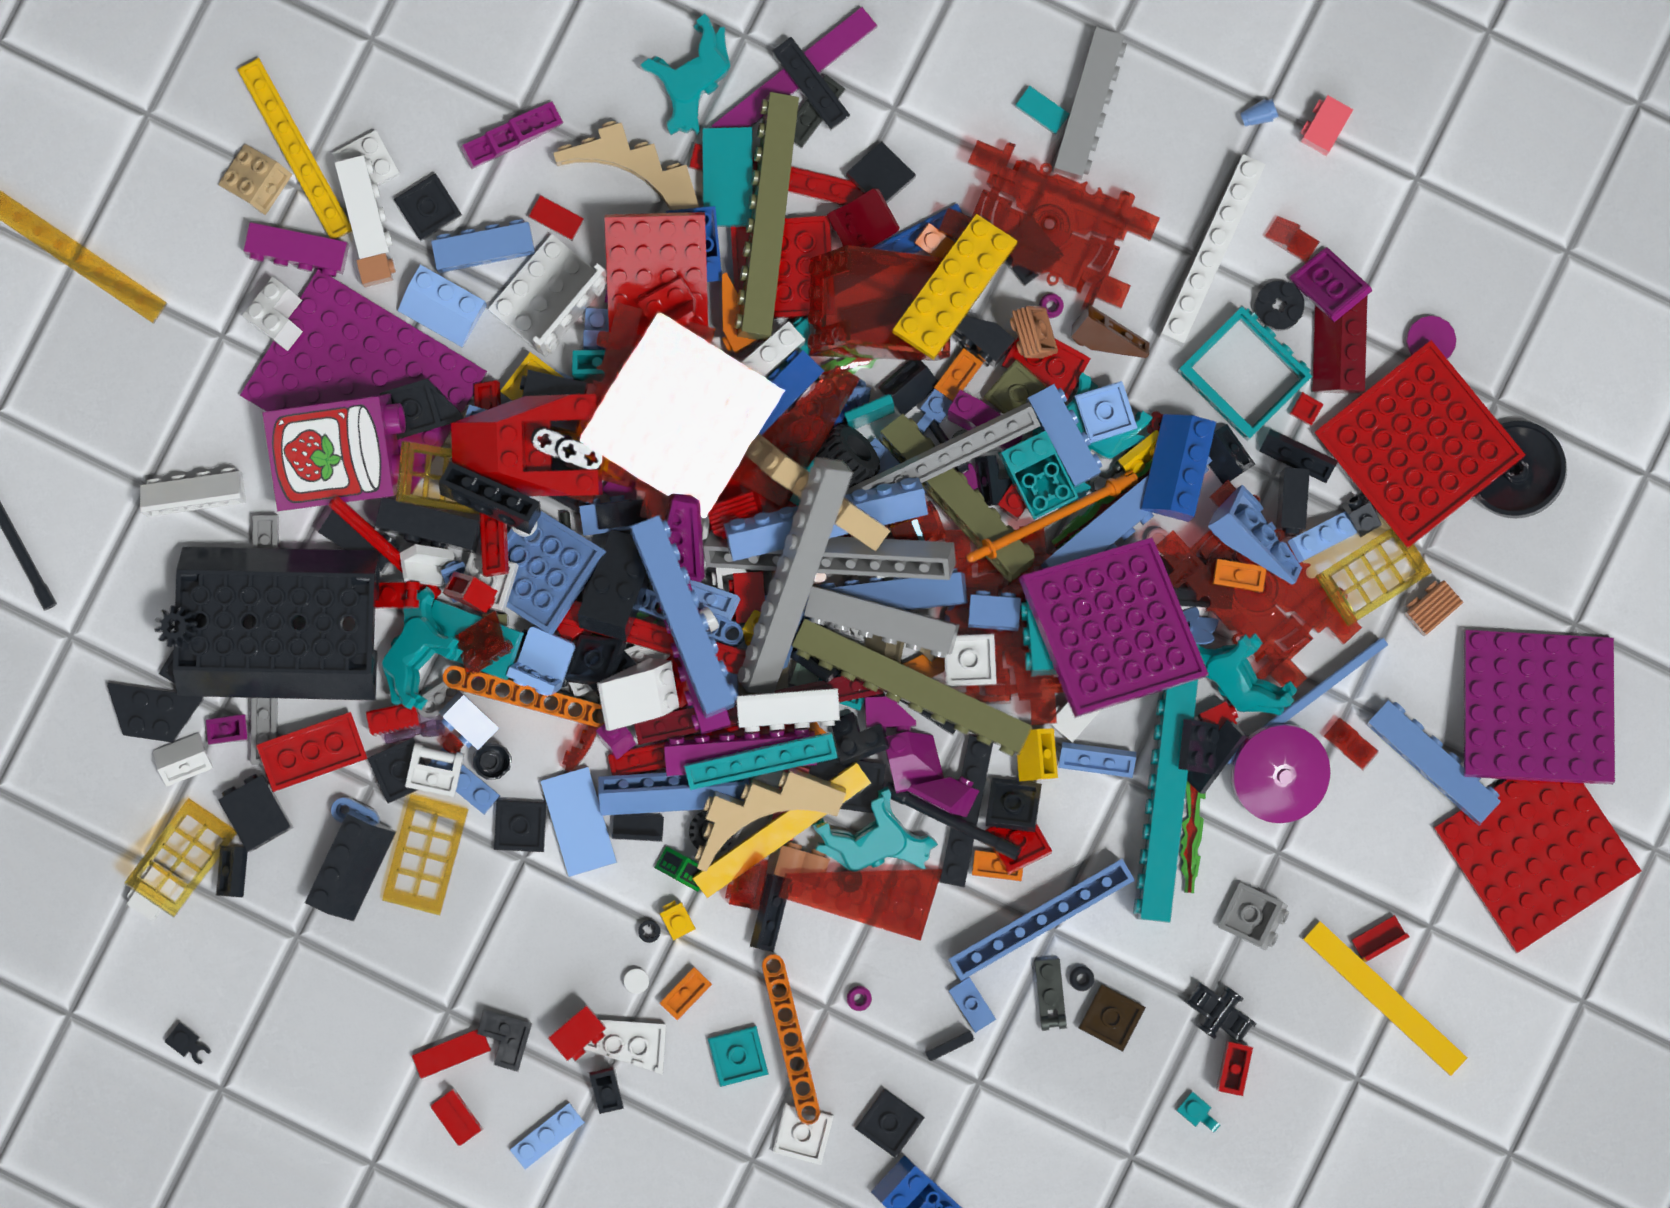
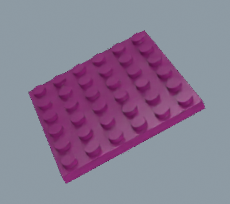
M1153 537L1022 575L1019 578L1074 718L1202 679L1208 675Z
M1465 630L1464 777L1613 785L1615 783L1614 638Z

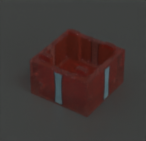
M931 500L926 501L928 515L887 524L891 538L896 540L936 542L946 538L947 535L938 511Z

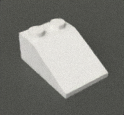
M649 658L597 683L605 726L608 731L662 717L680 708L672 663L668 660Z

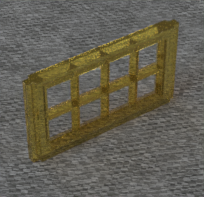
M402 441L396 494L397 502L480 515V512L458 502L445 500L446 497L440 495V499L428 497L430 479L440 480L442 477L441 475L430 474L432 455L444 457L443 475L449 464V458H452V449ZM414 452L426 454L424 473L413 471ZM412 476L424 478L422 496L410 495Z
M1390 528L1316 575V578L1347 626H1350L1431 574L1432 571L1416 546L1413 544L1407 549ZM1392 537L1403 552L1393 560L1389 558L1381 545ZM1375 548L1379 550L1386 561V564L1377 570L1373 569L1365 556ZM1406 557L1416 573L1404 580L1394 564ZM1361 558L1370 572L1368 576L1360 581L1357 580L1348 566ZM1390 567L1399 584L1387 590L1378 574ZM1345 569L1354 585L1342 592L1332 576ZM1374 578L1383 592L1382 595L1373 601L1370 600L1361 586ZM1355 589H1358L1367 603L1357 611L1353 610L1345 597Z
M410 794L382 901L441 915L469 809ZM415 810L433 814L430 830L412 826ZM438 816L456 820L453 836L434 832ZM410 831L428 836L424 851L406 847ZM433 837L451 842L447 857L429 853ZM404 852L422 857L418 872L400 868ZM427 858L445 863L441 878L423 874ZM398 873L417 878L413 894L394 889ZM421 879L439 884L436 899L417 895Z
M188 799L128 876L124 884L174 918L218 861L220 845L229 846L237 833L235 829L191 799ZM187 815L203 825L194 837L178 827ZM207 828L222 838L214 850L198 841ZM174 832L190 841L181 854L166 844ZM194 845L210 855L201 867L185 857ZM162 848L178 858L169 871L153 861ZM181 862L197 871L188 884L173 874ZM149 865L165 875L156 888L140 877ZM168 879L184 888L176 901L160 891Z

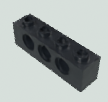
M449 462L438 482L440 495L529 535L541 515L540 501L452 462Z

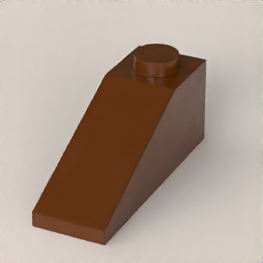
M1090 304L1072 324L1071 338L1080 346H1086L1094 351L1147 358L1149 356L1150 342Z

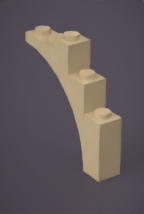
M610 121L602 124V128L598 129L601 139L596 140L595 137L587 138L581 141V145L574 147L571 144L563 145L557 148V152L553 153L557 166L572 163H600L615 166L632 173L647 183L664 200L670 210L699 208L687 166H681L680 163L667 166V170L662 172L655 145L643 142L635 145V149L630 150L622 122Z
M758 434L755 440L750 443L745 455L771 478L801 498L802 491L806 488L809 479V471ZM843 498L835 524L876 551L890 530L848 499Z
M790 768L788 773L783 772L778 783V786L782 787L781 789L752 779L751 784H746L741 794V798L744 801L715 791L713 797L708 796L703 809L707 811L706 819L714 823H708L704 833V837L707 838L704 847L699 846L694 859L698 861L697 869L707 872L715 854L724 843L742 827L758 818L791 810L819 811L837 816L846 795V788L795 768Z

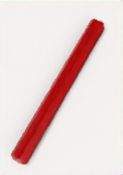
M335 496L329 502V506L402 572L400 552L339 496ZM420 584L421 590L426 586L432 590L435 596L434 600L441 594V590L437 586Z

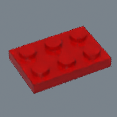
M1017 337L1002 367L1008 369L1018 359L1047 386L1055 384L1057 389L1061 388L1068 401L1079 381V376L1084 372L1091 358L1056 338L1057 354L1048 355V357L1025 358L1017 349V342L1019 341Z

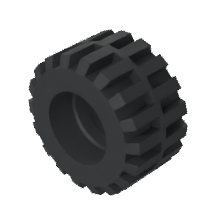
M840 424L815 445L814 452L816 458L843 461L853 472L847 489L875 476L880 470V461L871 443L859 431L848 425Z

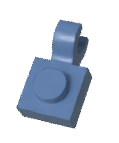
M934 389L920 408V411L925 414L917 424L922 434H924L933 420L940 425L952 404L951 400L936 389Z

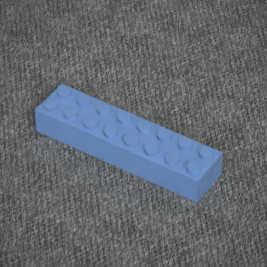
M656 516L631 526V535L704 716L708 718L733 708L735 700H737V694L733 684L728 685L725 677H727L728 672L723 660L718 661L715 655L719 651L714 637L709 638L706 631L709 630L708 622L704 613L699 615L697 607H699L700 603L695 590L690 591L687 584L690 583V578L685 566L680 568L678 563L681 557L675 543L671 544L669 541L671 531L666 520L661 521L660 516Z

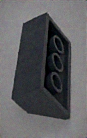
M353 810L349 811L307 896L305 904L326 914L354 922L395 837L396 831Z

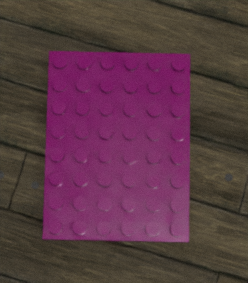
M318 269L300 297L301 303L288 318L303 331L288 351L273 341L240 396L264 411L380 395L381 392L429 378L452 404L463 413L474 395V384L481 383L488 372L329 275L322 274V271ZM451 424L397 440L399 454L408 453L413 467V480L410 483H404L405 492L401 494L409 499L411 498L451 433Z

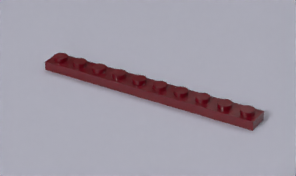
M841 676L833 678L828 683L822 680L775 690L774 694L838 689V702L841 703L883 694V691L877 689V692L871 691L863 686V681L855 678L853 682ZM735 700L734 707L727 710L731 723L730 726L739 724L737 700ZM694 708L670 712L662 717L634 724L638 745L700 732V729L695 730L691 718L692 715H696Z

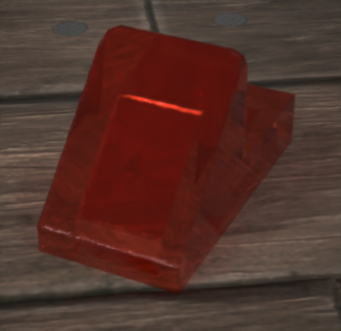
M1277 216L1264 237L1304 263H1307L1320 242L1299 229L1301 225Z

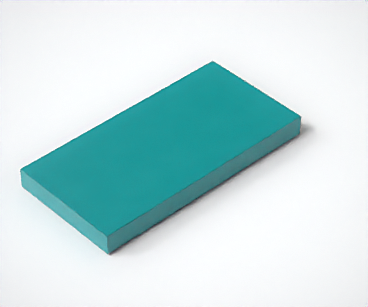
M752 127L703 128V207H716L717 227H746L747 219L751 218L752 209H749L750 195L753 194V185L751 184L753 174Z
M434 600L431 612L435 623L440 626L445 636H452L459 640L456 647L460 648L463 652L457 659V662L503 680H508V676H506L508 669L514 663L524 633L445 602Z

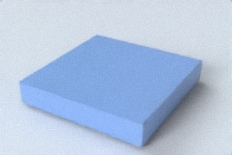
M1122 381L1074 396L1090 444L1137 429Z

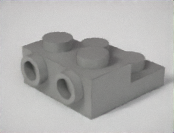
M1239 882L1218 927L1267 951L1268 946L1273 947L1277 941L1278 934L1275 932L1279 924L1283 925L1288 918L1289 911L1286 910L1288 905Z

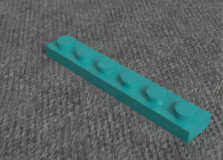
M829 732L685 764V770L690 790L831 760L838 758L833 733Z

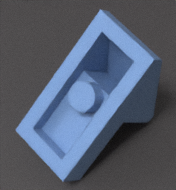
M586 308L583 350H609L608 309Z

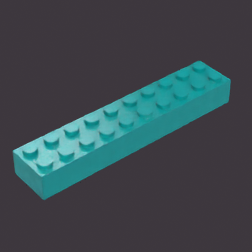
M1198 680L1163 690L1162 699L1157 702L1156 715H1160V722L1155 725L1153 740H1157V749L1152 750L1150 765L1155 766L1154 774H1149L1148 789L1152 790L1151 799H1146L1145 814H1148L1149 818L1148 824H1143L1142 839H1146L1145 849L1140 850L1139 864H1143L1142 874L1137 875L1136 889H1140L1139 899H1135L1133 913L1137 914V919L1171 923L1188 771L1178 769L1183 721L1184 719L1194 720Z

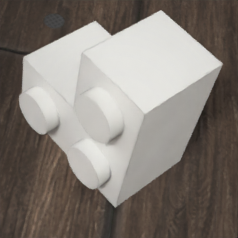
M274 277L268 281L242 315L254 327L287 351L303 332L288 319L302 300Z

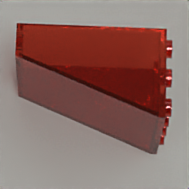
M851 245L812 257L809 264L811 280L808 291L810 298V311L808 314L810 335L807 342L809 356L938 361L950 357V338L944 345L943 350L933 360L892 333L894 327L944 258Z

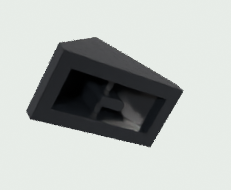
M646 499L596 505L599 530L633 526L648 520Z

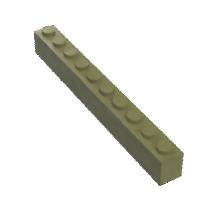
M770 92L765 99H762L760 105V114H763V121L759 123L757 137L760 138V147H756L754 161L758 163L757 170L753 171L751 184L755 185L754 194H751L749 199V209H752L751 218H748L746 223V233H749L748 242H745L743 248L746 264L742 266L740 280L743 281V290H739L737 304L741 305L740 314H736L734 328L738 329L737 337L767 341L772 334L799 97Z
M804 619L792 644V647L796 649V655L806 660L813 657L819 660V666L830 671L834 667L842 671L840 675L854 682L855 678L863 681V686L871 691L877 692V689L886 692L885 697L899 703L901 699L910 703L908 708L918 713H922L923 710L932 714L931 719L941 724H945V721H948L955 725L954 730L965 735L971 732L977 735L976 740L988 746L992 742L1000 746L999 751L1009 756H1013L1014 753L1020 755L1032 730V725L807 619Z

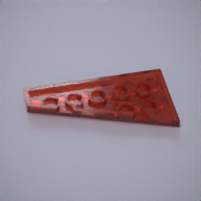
M837 365L815 385V389L805 398L802 397L788 414L785 413L761 436L807 470L860 378ZM746 451L738 456L739 459L730 467L727 466L722 471V473L782 508L786 507L793 495L791 490L771 478L745 455Z
M942 869L785 873L778 897L921 941Z

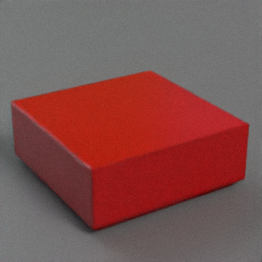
M1302 392L1290 415L1312 426L1324 404Z

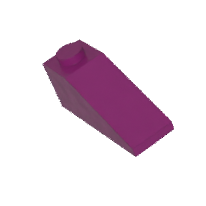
M959 390L948 409V420L968 431L1001 415L983 401L962 390ZM1024 434L998 447L1005 450L1019 443Z

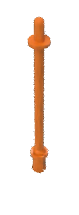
M1130 470L1115 479L1109 478L1106 480L1104 487L993 542L988 538L983 539L982 547L967 554V561L975 562L985 556L994 559L997 557V550L1109 495L1115 498L1120 496L1122 491L1139 483L1137 475Z

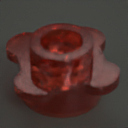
M451 732L446 736H441L443 742L441 746L448 753L456 754L461 752L460 749L464 744L458 737Z

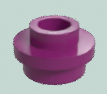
M1046 294L1039 302V306L1046 308L1049 318L1058 317L1064 309L1063 300L1057 294ZM1047 303H1055V310H1048Z
M863 986L853 987L847 994V1003L855 1011L866 1010L871 1004V993ZM856 994L864 996L862 1003L855 1002L854 997Z

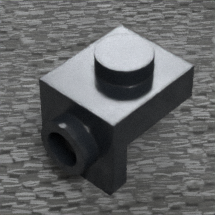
M1363 493L1351 496L1347 502L1341 505L1360 537L1382 525L1371 502Z

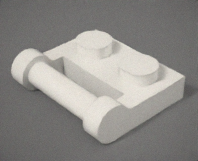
M415 743L405 787L455 797L464 753L457 752L453 754L425 748L423 744ZM420 757L454 764L453 770L449 771L419 764Z

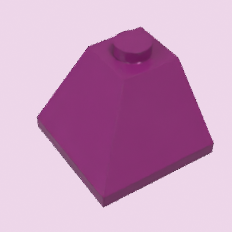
M907 731L887 736L890 749L886 750L896 793L905 792L912 785L944 778L933 735Z
M960 776L959 780L948 777L909 786L907 791L947 812L967 817L980 790L972 787L974 782Z

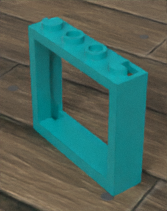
M1241 307L1177 372L1248 441L1311 379L1312 375L1309 373L1311 370L1306 366L1305 362L1302 360L1298 362L1292 356L1294 352L1285 343L1280 344L1274 338L1276 334L1267 325L1263 327L1257 321L1258 316L1249 308L1245 310ZM1239 320L1299 378L1252 427L1192 368Z

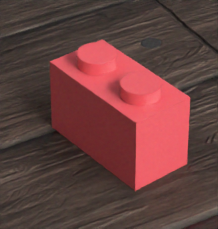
M1327 95L1324 101L1319 99L1312 111L1316 114L1312 122L1307 120L1300 132L1304 135L1301 142L1327 156L1353 109Z

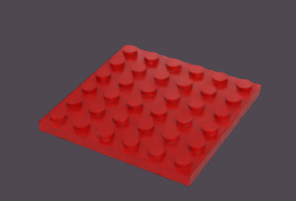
M1432 340L1314 432L1316 437L1334 459L1338 460V464L1371 502L1372 506L1407 549L1526 456Z
M1507 779L1493 788L1500 795L1498 799L1501 802L1479 826L1460 810L1433 828L1515 953H1519L1642 872L1584 783Z

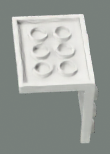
M551 234L488 308V311L546 358L549 353L551 354L560 344L559 341L584 313L586 308L589 307L597 296L600 297L607 289V274L605 269L598 263L594 266L595 269H593Z

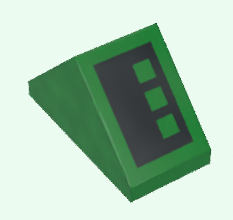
M666 846L654 868L698 892L700 888L693 879V876L701 871L697 869V863Z

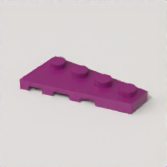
M676 494L672 501L667 522L671 531L669 541L671 544L675 543L681 557L678 563L680 568L685 566L690 580L702 582L705 577L700 499Z

